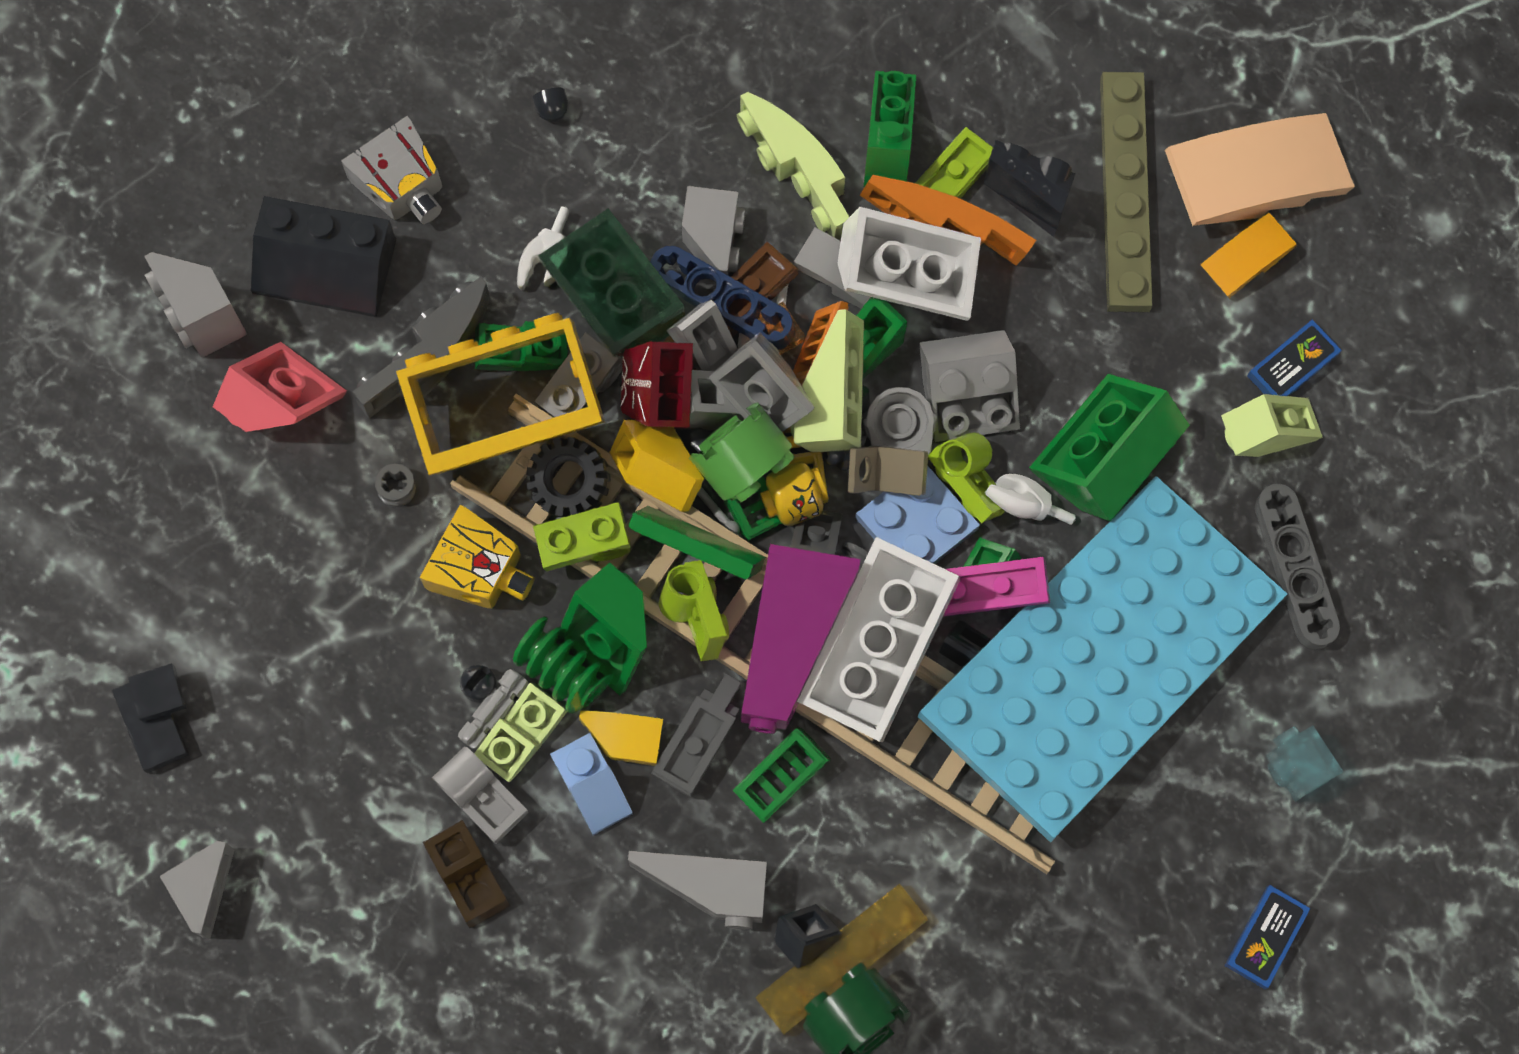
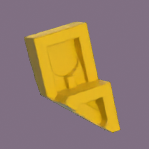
M580 710L579 720L583 726H586L600 745V749L606 757L609 756L612 760L651 766L656 765L663 719L622 713Z

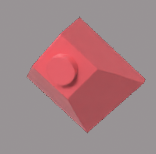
M279 342L229 366L213 408L227 417L233 425L240 427L245 432L295 424L345 396L347 390L288 346Z

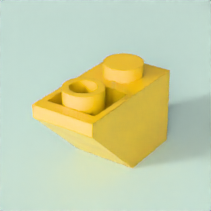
M623 420L609 453L625 482L681 512L689 511L697 493L701 489L704 478L689 459L690 454L674 427H648L636 420Z

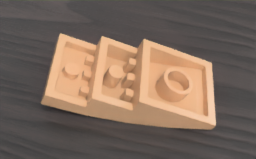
M1326 113L1252 124L1172 145L1165 150L1192 226L1261 218L1269 210L1302 207L1312 198L1346 195L1355 187Z

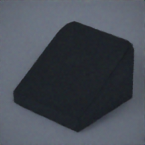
M815 904L779 916L774 941L793 965L799 969L809 964L841 938L842 932L820 907Z

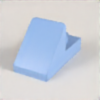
M591 733L550 754L592 835L633 814L610 766L607 765Z

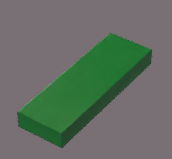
M650 506L633 512L628 526L637 533L745 580L759 573L766 559L763 555Z

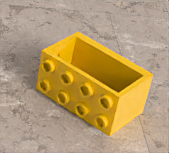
M560 313L550 314L535 319L534 324L536 328L521 332L520 328L512 326L491 333L492 342L478 345V341L474 342L471 339L448 346L450 355L436 358L435 354L425 353L404 360L407 368L398 370L396 373L428 475L444 473L605 423L575 323L570 317L563 319ZM563 334L566 335L573 358L570 361L574 377H579L588 407L440 452L418 379Z

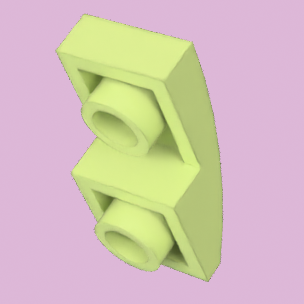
M529 683L505 718L497 721L474 754L506 781L511 782L567 713L565 706L555 701L550 694L535 683Z

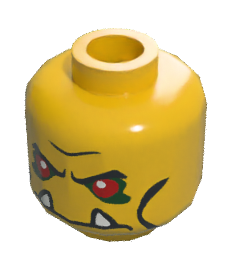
M797 462L786 466L777 473H769L766 477L767 491L760 493L769 518L777 515L785 526H793L819 516L823 511V502L829 500L817 467L810 469L804 462Z

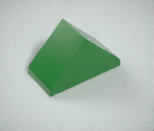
M873 297L869 298L856 315L864 321L862 380L904 343L907 321L887 301Z

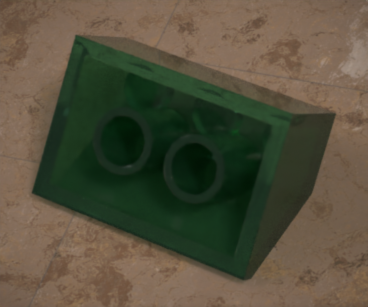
M609 208L538 255L540 262L613 357L622 356L626 349L650 341L661 342L669 336L666 330L685 316L683 303Z

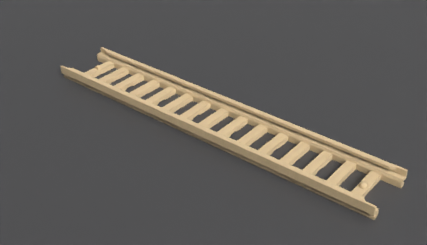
M518 394L514 395V401L508 410L509 415L526 426L554 418ZM573 432L560 436L562 439L573 437L580 441L583 440L596 448L601 453V457L606 460L609 466L606 469L611 476V482H607L606 488L609 489L607 496L603 495L600 500L603 504L600 507L612 504L622 488H625L643 500L636 511L650 506L766 557L762 570L744 581L722 613L727 618L730 637L763 588L768 554L691 506L689 511L681 512L626 483L610 453L579 433ZM553 439L524 447L490 494L463 476H459L456 481L452 480L450 483L451 487L537 543L533 526L547 522L552 514L541 509L542 507L535 503L528 515L524 517L506 504L526 478L527 467H532L533 461L530 460L534 453L538 455L542 451L540 446L544 443L550 444L553 442ZM565 462L553 478L555 489L560 494L566 495L582 473V467L576 462ZM630 518L626 523L631 547L633 548L642 534L628 527ZM664 544L636 584L643 591L644 613L696 646L689 623L674 622L667 619L661 613L659 604L651 599L670 568L682 553ZM628 554L613 560L601 561L598 564L590 559L572 564L571 566L592 578L608 563H612L618 569ZM705 562L703 565L707 577L711 576L715 582L722 569ZM723 645L720 655L716 660L747 680L752 649L746 658L743 659ZM925 655L915 676L938 689L934 697L956 676ZM801 703L798 704L795 711L1043 873L1047 874L1050 871L1055 860L1024 841L1033 825L1021 814L1018 815L1009 831L986 816L999 796V793L987 782H985L971 806L948 792L966 763L953 750L933 781L910 767L933 732L920 718L896 755L893 756L874 744L873 738L859 731L856 732L850 727Z

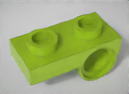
M972 432L938 445L928 455L929 460L935 466L937 475L945 483L950 484L962 499L966 511L973 517H976L981 524L1001 516L1005 512L985 493L991 484L996 485V483L984 470L991 462L992 448L989 441L983 435ZM962 448L967 453L968 463H966L962 457Z
M619 502L533 526L542 566L546 572L590 559L596 562L613 560L628 554L630 548H632L622 507Z
M698 560L685 562L684 565H678L669 571L659 599V609L671 621L689 623L700 660L707 661L718 659L725 640L729 638V625L726 616L719 613L716 604L715 582L711 576L707 577L703 562Z

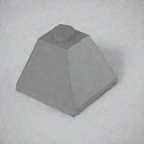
M761 332L739 348L709 376L711 381L744 418L751 415L746 408L758 402L782 432L814 409L812 402L789 364L782 358L777 348Z

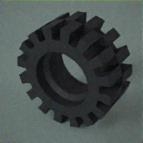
M559 437L553 439L551 444L544 443L540 446L542 451L538 455L535 453L530 459L533 461L532 467H527L526 475L530 476V482H526L528 490L533 494L532 499L542 507L541 509L562 518L592 510L594 507L599 508L603 504L600 500L603 495H608L609 489L606 487L607 482H611V476L606 467H609L606 460L601 457V453L596 448L583 440L580 441L573 437H568L567 439ZM564 462H576L584 471V484L574 494H560L553 485L554 471Z

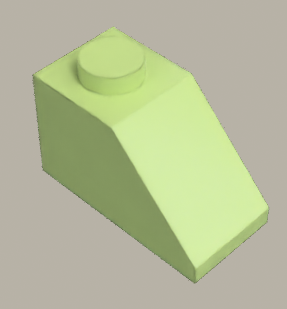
M1263 394L1221 415L1226 428V441L1231 449L1234 450L1235 456L1259 457L1323 438L1308 398Z

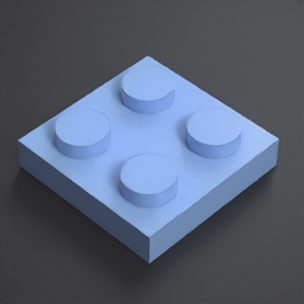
M928 465L925 495L882 492L856 513V519L874 540L878 537L933 564L938 563L974 534L980 526Z

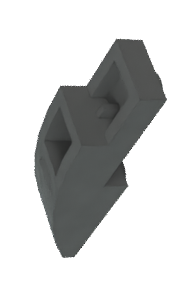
M481 276L472 283L465 282L458 286L451 294V299L439 308L432 307L423 312L417 319L416 325L412 327L418 344L402 348L395 354L391 364L380 372L373 371L360 380L357 385L358 388L353 391L359 407L368 418H371L403 394L396 371L407 368L404 360L425 353L435 354L436 358L450 355L448 346L474 339L475 329L479 323H482L490 301L487 284ZM452 369L418 379L423 398Z

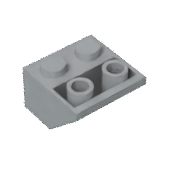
M154 252L144 256L152 270L144 275L156 297L160 300L169 322L185 348L194 345L200 357L203 358L248 335L211 267Z
M1005 330L920 342L925 396L931 405L933 413L937 415L933 434L935 442L951 440L972 432L985 435L1020 429L1016 355Z

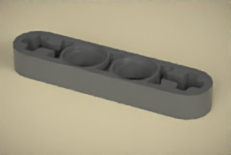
M1272 484L1266 487L1258 496L1255 503V513L1279 585L1287 593L1284 600L1295 634L1299 642L1306 648L1322 650L1337 638L1340 631L1339 619L1295 492L1288 486ZM1272 496H1275L1277 502H1285L1286 504L1285 508L1281 511L1284 525L1289 521L1293 522V524L1280 527L1276 531L1273 527H1276L1280 522L1276 509H1268L1266 506L1272 499ZM1286 535L1298 539L1302 548L1300 555L1289 557L1283 554L1279 548V539ZM1298 576H1304L1312 580L1315 585L1314 596L1310 598L1299 597L1293 590V579ZM1318 602L1321 604V607H1318L1313 612L1316 622L1319 625L1326 624L1328 628L1322 635V639H1320L1316 632L1309 633L1307 629L1313 623L1310 609L1305 613L1300 611V609L1309 608Z

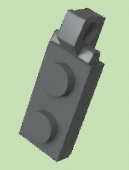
M725 674L714 694L704 689L700 697L696 696L652 770V776L691 798L736 721L735 717L739 712V708L732 705V702L741 688L740 681Z

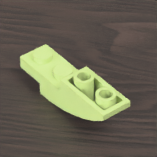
M749 92L740 95V113L737 114V119L744 134L747 137L753 135L759 145L757 154L763 167L767 171L772 169L779 182L791 176L801 198L807 196L814 209L811 210L818 229L823 232L827 231L829 235L841 240L843 223L849 218V215L838 198L844 194L845 176L822 144L789 114Z

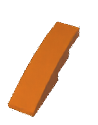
M872 175L860 194L861 197L884 213L980 237V246L984 243L1016 266L1036 242V239L986 210L958 197L916 183Z

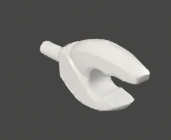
M561 207L552 229H543L524 249L517 274V286L520 290L526 288L530 276L534 274V267L539 262H545L549 265L544 277V287L554 283L562 274L568 259L569 248L567 238L561 233L569 216L570 209Z
M1005 474L997 480L996 485L991 484L985 492L986 496L1000 508L1019 518H1032L1042 521L1048 514L1070 525L1075 520L1074 514L1052 505L1051 494L1040 484L1022 475Z

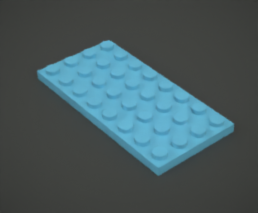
M1157 476L1048 583L1050 603L1025 606L917 716L1050 842L1056 838L1287 595L1280 586Z

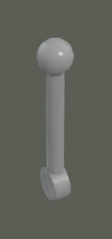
M701 487L697 493L699 498L725 528L738 535L740 533L738 523L730 521Z

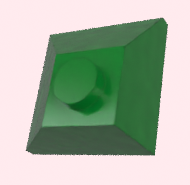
M608 563L574 592L560 625L562 630L558 640L564 643L572 638L575 641L571 649L574 655L585 650L588 653L584 661L587 667L599 662L601 666L597 676L602 679L612 674L613 677L608 686L619 696L626 691L647 648L643 591L636 586L634 580L628 574L620 572L612 563Z

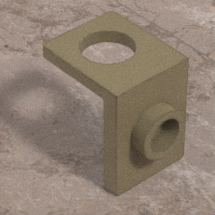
M883 446L851 448L848 492L860 493L876 490L918 496L925 495L928 452ZM864 458L866 462V472L863 480L861 481L859 476V468Z

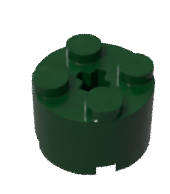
M863 962L851 968L841 978L844 985L830 996L826 991L821 992L804 1007L807 1015L803 1029L823 1054H872L895 1034L889 1026L897 1018L904 1025L911 1015L909 1009L876 968L867 969Z

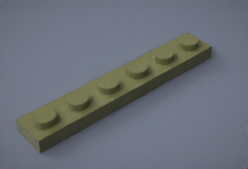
M1102 72L1100 91L1107 311L1150 312L1152 308L1144 73Z

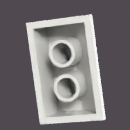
M859 207L843 223L837 264L845 291L968 321L971 317L981 238Z

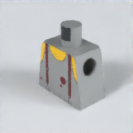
M408 116L341 160L349 181L390 218L397 220L412 211L422 224H426L440 214L442 208L433 197L442 188L440 176Z

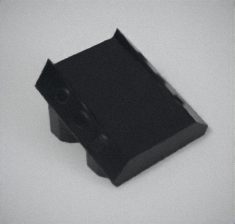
M995 140L984 184L1054 237L1076 173L1072 172V167L1061 159L1049 156L1040 159L1031 155L1028 150L1021 146Z

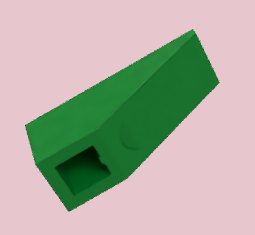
M875 71L863 187L866 186L872 175L907 182L916 75L904 74L900 71Z

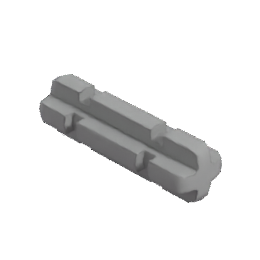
M511 669L507 670L498 681L501 686L498 689L494 688L472 715L474 718L473 722L469 723L467 721L460 730L458 737L468 747L477 750L487 737V732L492 730L497 721L503 719L515 704L513 701L514 697L517 696L519 698L527 688L528 681L518 672Z

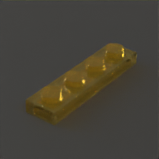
M899 883L840 930L842 932L841 938L806 966L799 969L794 966L757 995L755 999L784 1036L805 1019L807 1013L804 1007L814 997L823 991H826L830 996L844 985L841 978L851 968L863 962L868 969L924 925L928 919Z

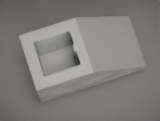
M687 186L682 220V238L687 248L695 257L728 276L729 272L735 273L738 270L740 247H733L735 233L743 234L746 208L738 207V192Z

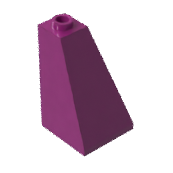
M770 544L741 713V722L749 723L750 730L765 734H775L776 728L786 730L799 704L797 701L858 576L861 559Z

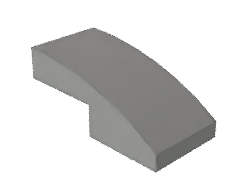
M815 227L794 260V266L802 273L832 287L833 295L862 309L870 297L845 291L837 264L841 241Z

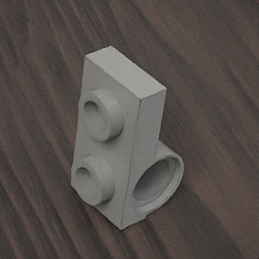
M585 332L580 339V343L596 394L609 388L622 371L623 359L591 333ZM571 352L535 400L538 405L553 417L588 407L579 377H574L570 361L573 360Z
M464 746L432 777L434 782L495 844L529 813L468 747Z

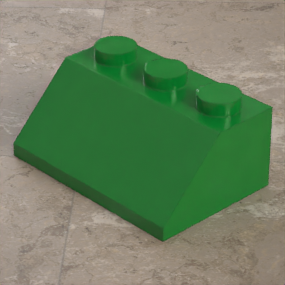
M1107 374L1029 469L1079 510L1111 521L1190 425L1167 390Z

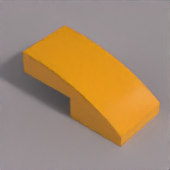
M1268 213L1226 243L1205 260L1201 266L1230 299L1262 271L1265 273L1293 250L1297 244L1276 219Z

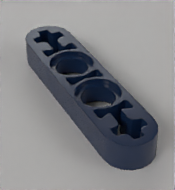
M665 246L654 253L650 268L657 283L664 289L695 307L712 300L716 303L727 326L750 339L761 332L777 350L787 347L793 341L796 328L790 313L785 308L679 247ZM677 262L682 273L687 275L685 282L682 275L674 270H669L665 273L663 266L666 263L674 265ZM703 279H712L717 282L715 291L708 296H698L694 293L696 284ZM735 300H749L751 308L746 315L735 317L728 313L730 305ZM760 314H762L764 321L771 325H777L781 321L784 330L781 333L774 330L769 335L766 325L758 320Z

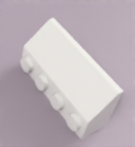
M876 537L797 702L879 742H883L960 582V577Z

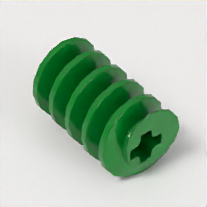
M544 616L538 619L520 640L514 652L513 663L519 667L527 664L526 675L529 678L541 676L539 686L543 690L554 687L553 699L557 702L567 699L566 711L573 714L594 702L610 684L613 675L609 674L598 680L596 675L601 664L596 662L585 668L583 663L588 653L583 650L575 656H571L570 651L575 641L571 638L559 645L557 640L562 629L556 627L548 633L543 631L548 621V617Z

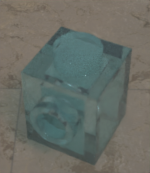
M1313 725L1301 733L1294 726L1273 739L1277 747L1266 755L1270 762L1267 767L1272 778L1280 787L1286 786L1295 802L1330 782L1343 772Z

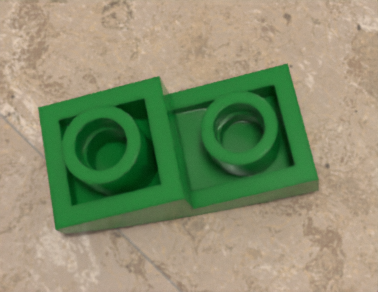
M525 321L521 327L517 328L524 332L536 327L534 322ZM479 323L475 329V341H478V345L492 342L491 333L512 326ZM563 334L476 361L475 369L496 371L559 369L567 358L566 335Z

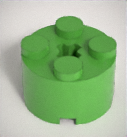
M758 402L746 408L751 415L743 421L735 415L698 446L703 454L692 453L689 457L722 500L730 499L733 501L738 499L740 502L746 500L761 487L757 481L770 470L773 473L779 472L795 457L790 451L792 447L791 442Z

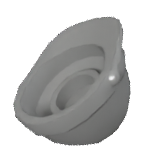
M895 387L886 389L876 396L868 408L867 417L863 420V425L871 446L927 451L929 455L932 450L937 415L933 413L930 403L921 393L911 388Z

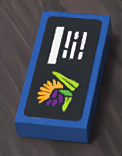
M1312 319L1251 369L1247 377L1263 394L1290 396L1335 359L1342 350Z
M1267 886L1224 966L1263 989L1269 988L1310 908L1273 886Z

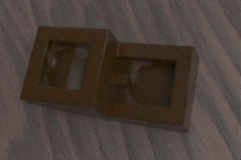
M463 820L423 842L469 928L476 926L510 906Z

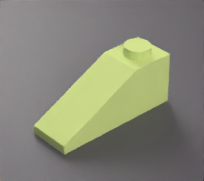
M846 309L837 311L802 385L814 409L790 426L794 443L813 453L851 450V448L861 447L864 321Z

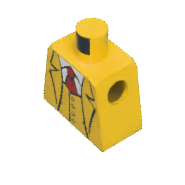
M459 505L424 568L420 579L424 588L431 592L492 609L502 591L522 601L525 600L533 586L535 577L515 568L521 554L518 546L512 540L466 507Z

